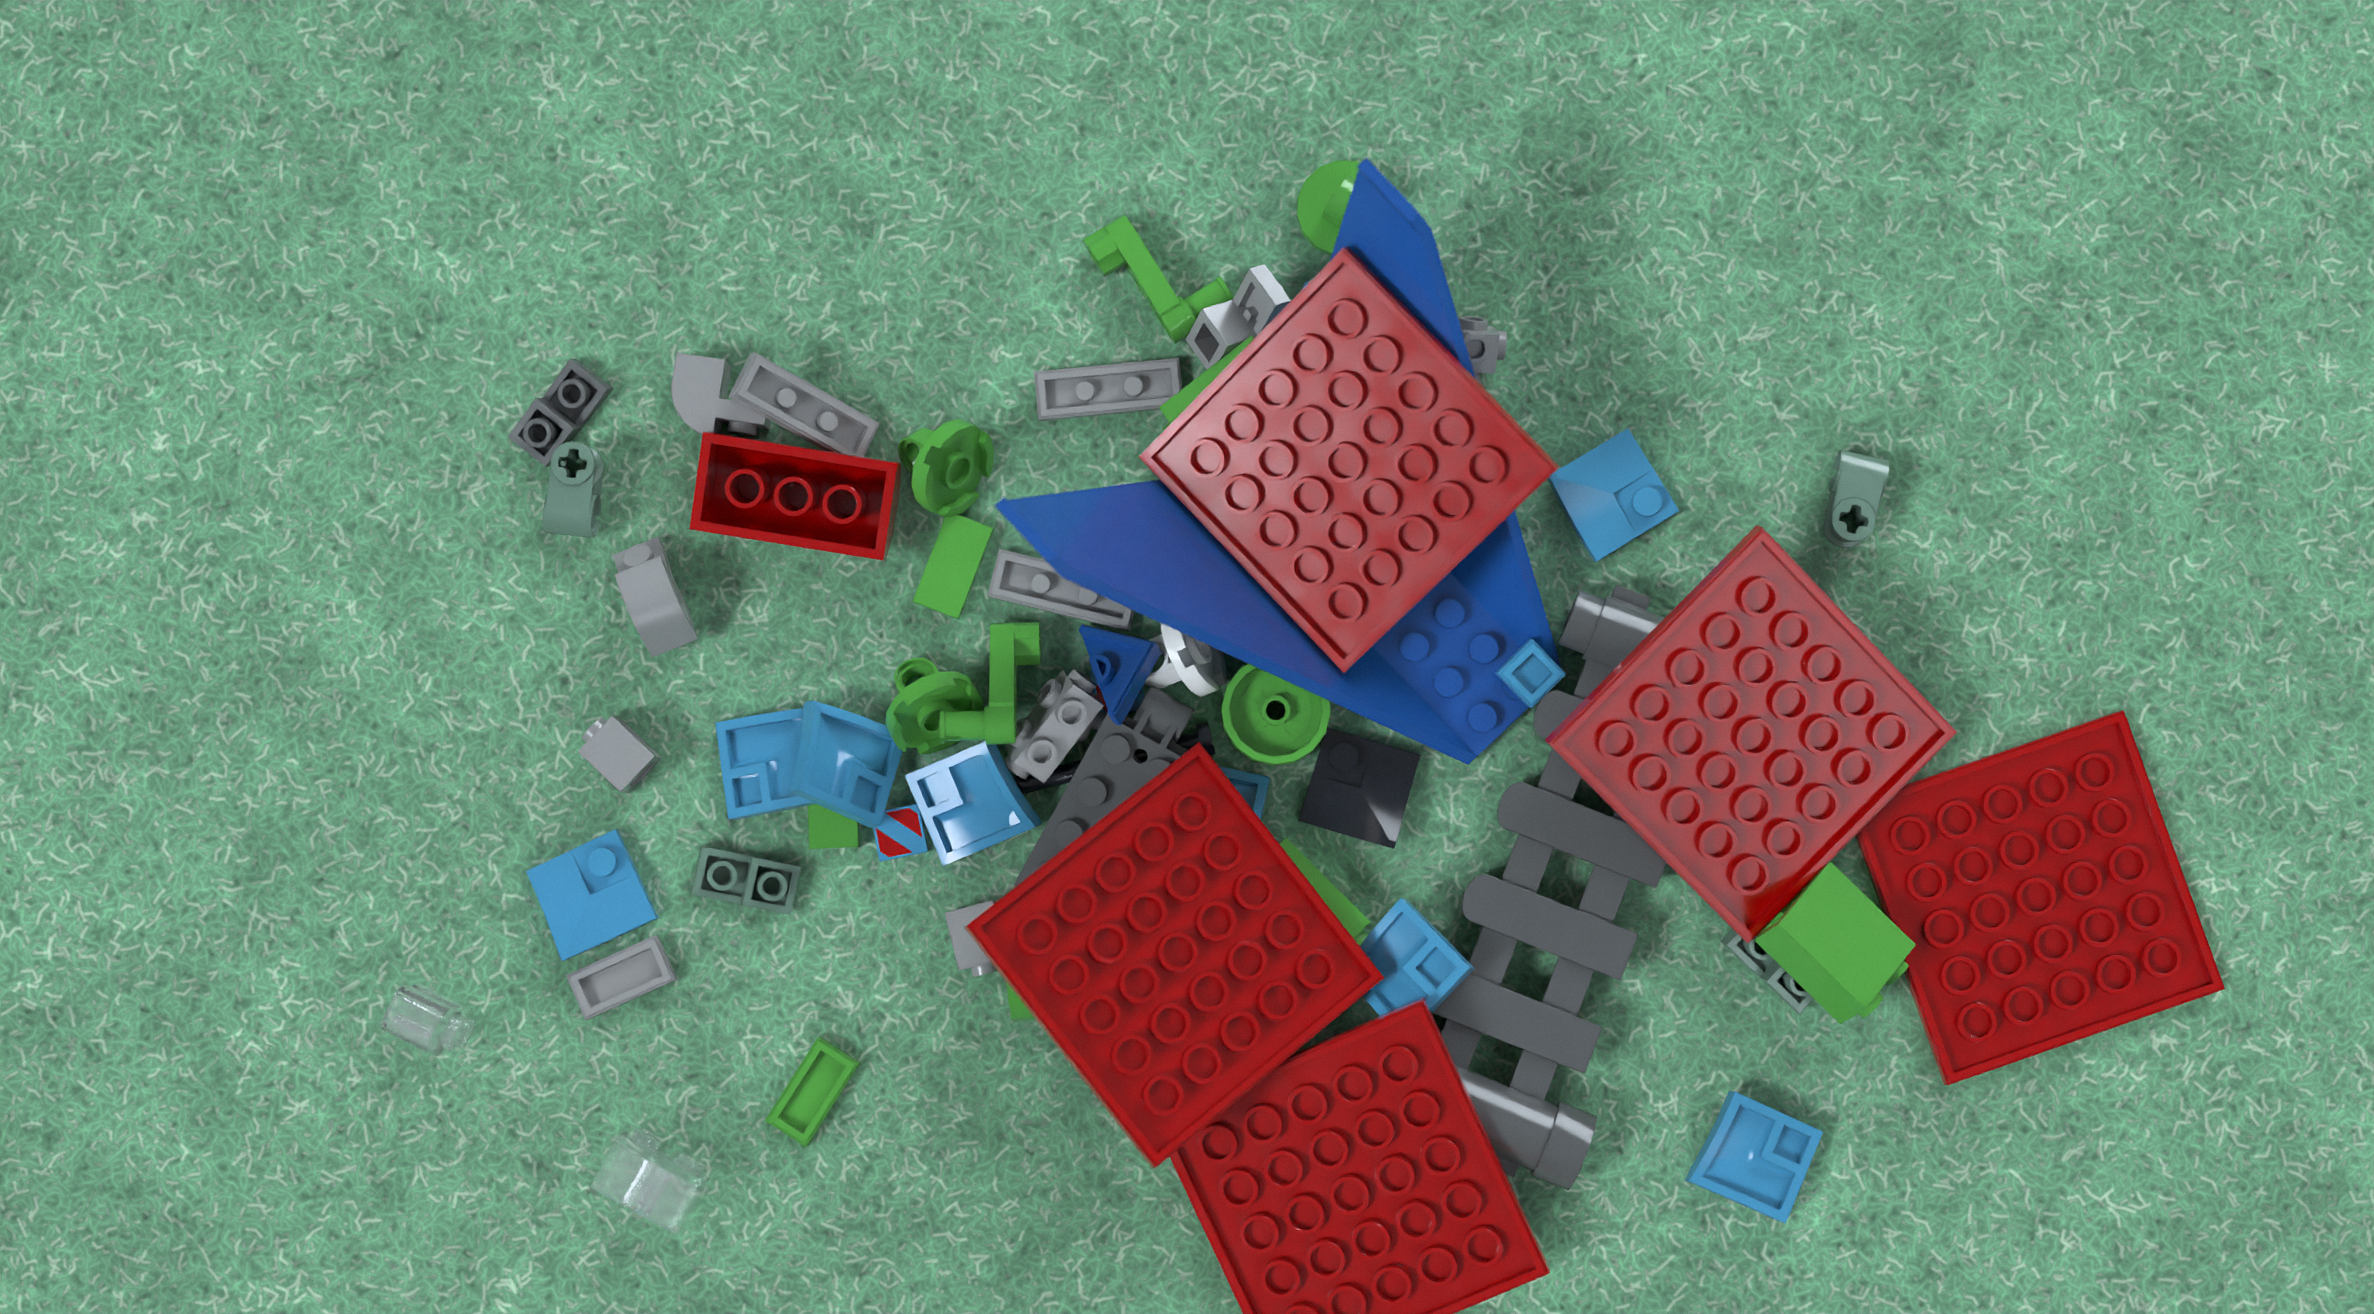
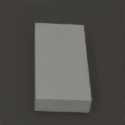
M659 935L652 936L566 975L585 1020L678 980Z

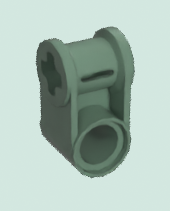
M573 441L558 446L553 452L548 492L543 507V529L545 533L588 538L596 537L600 520H596L595 516L601 515L600 495L604 466L600 454L594 448ZM578 457L587 461L586 470L581 469L575 473L568 469L569 461H576Z
M1839 450L1833 467L1834 470L1838 471L1836 478L1831 477L1830 497L1824 519V532L1827 539L1833 545L1840 548H1851L1858 545L1873 532L1880 500L1888 478L1889 461ZM1847 513L1853 514L1852 522L1860 525L1852 533L1846 531L1847 524L1845 522L1839 521Z

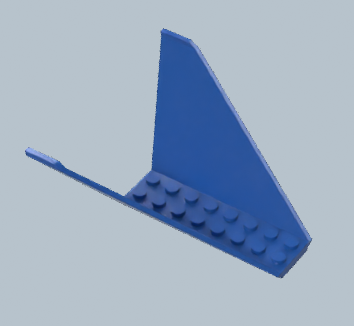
M1367 158L1364 159L1357 166L1358 173L1330 261L1343 247L1348 246L1476 379L1432 229L1420 213ZM1161 480L1009 500L1003 497L995 505L997 510L1062 578L1467 765L1528 709L1495 672L1529 638L1533 639L1562 669L1515 510L1343 673Z

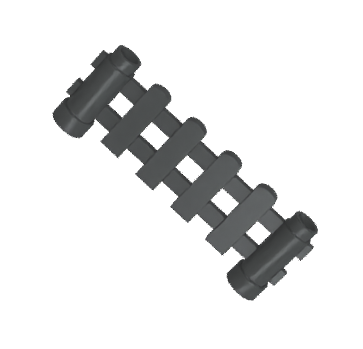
M1615 585L1612 595H1606L1604 599L1583 590L1578 591L1558 644L1582 653V659L1586 660L1573 695L1553 690L1547 693L1537 704L1532 718V727L1534 733L1539 738L1545 740L1665 618L1647 611L1650 597L1619 585ZM1551 749L1537 787L1524 782H1517L1509 786L1499 800L1497 807L1499 825L1505 830L1518 834L1501 880L1488 874H1480L1468 883L1463 892L1461 900L1463 916L1468 921L1482 926L1469 959V963L1475 969L1433 1013L1446 1018L1441 1035L1505 1173L1515 1177L1518 1167L1522 1166L1531 1170V1176L1569 1190L1574 1184L1588 1152L1597 1116L1561 1101L1557 1102L1556 1105L1545 1101V1097L1558 1064L1585 1074L1603 1027L1577 1017L1594 971L1621 981L1638 934L1614 925L1613 921L1629 880L1632 879L1652 888H1657L1666 862L1616 812H1614L1613 817L1572 802L1581 777ZM1553 849L1594 864L1577 910L1536 894ZM1517 941L1558 956L1541 1002L1500 986ZM1482 1033L1522 1048L1508 1086L1468 1070Z

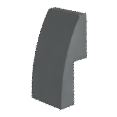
M570 359L542 398H535L508 437L545 467L551 465L553 452L558 446L571 442L614 388L578 359Z

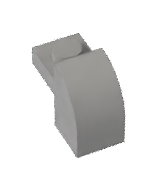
M1265 264L1249 268L1233 300L1201 310L1186 341L1207 370L1251 335L1255 338L1291 300Z
M676 353L671 385L672 400L681 419L700 436H702L703 432L721 434L722 424L728 425V433L740 436L756 437L757 429L770 431L771 420L735 400L726 399L731 374V366L726 360Z
M659 536L614 554L618 571L615 574L620 593L629 615L652 658L697 640L698 637L689 607L674 581L667 552Z

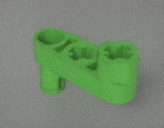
M1122 215L1082 240L1104 277L1125 265L1174 344L1188 336L1203 308L1224 303L1234 298L1220 276L1185 299L1181 296L1177 297L1125 215Z
M1040 622L990 623L989 705H985L982 711H940L939 728L941 743H946L947 741L985 740L986 745L1016 744L1017 666L1041 665Z

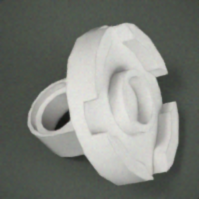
M1162 623V634L1149 639L1158 644L1162 651L1161 654H1164L1165 658L1159 670L1149 674L1145 682L1148 687L1154 686L1160 689L1182 680L1191 692L1202 697L1219 690V686L1226 683V664L1222 651Z

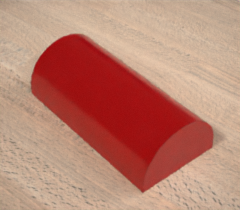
M703 432L689 529L884 561L887 557L894 531L900 494L901 465L898 462Z

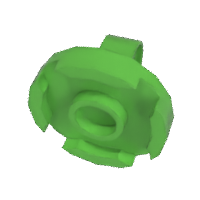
M1337 160L1320 166L1305 180L1297 198V219L1303 236L1316 250L1329 256L1332 255L1358 173L1357 166L1360 163L1357 161Z
M955 419L942 424L935 431L921 428L902 438L898 443L899 458L906 470L912 474L911 486L915 500L924 509L943 517L949 518L961 514L974 504L980 496L974 490L979 484L981 476L984 475L989 478L993 469L994 448L992 439L986 432L980 430L969 421Z
M925 658L908 659L895 670L894 680L898 695L892 700L886 712V728L897 747L906 752V747L917 748L920 754L938 752L959 742L947 741L946 743H941L939 728L940 711H982L983 699L970 677L959 672H939L936 666ZM924 675V677L905 687V683L910 678Z

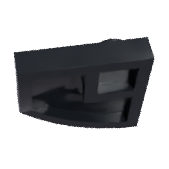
M1327 727L1298 821L1395 849L1421 755Z

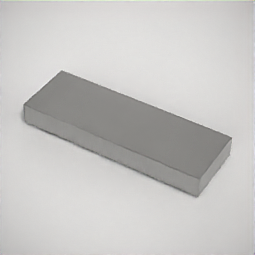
M756 352L749 354L728 396L824 451L864 457L880 425L877 421Z
M1179 358L1034 372L1039 422L1160 410L1159 407L1182 390Z
M1002 549L998 551L987 595L989 598L1130 632L1134 610L1062 578L1046 560Z

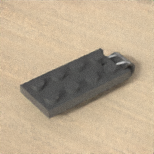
M1151 686L1133 720L1126 716L1121 726L1115 725L1107 713L1014 885L1020 884L1186 753L1188 750L1176 743L1195 709ZM1137 749L1145 750L1148 755L1147 760H1138L1135 756V751Z

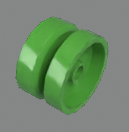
M1251 664L1240 668L1229 682L1221 706L1223 729L1234 749L1251 762L1271 767L1293 764L1311 753L1326 734L1331 714L1329 700ZM1273 701L1277 705L1285 707V715L1279 720H1272L1266 714L1267 705Z

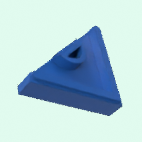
M1082 624L1079 632L1088 651L1089 661L1097 684L1103 694L1108 709L1107 713L1115 725L1121 726L1162 651L1154 641Z

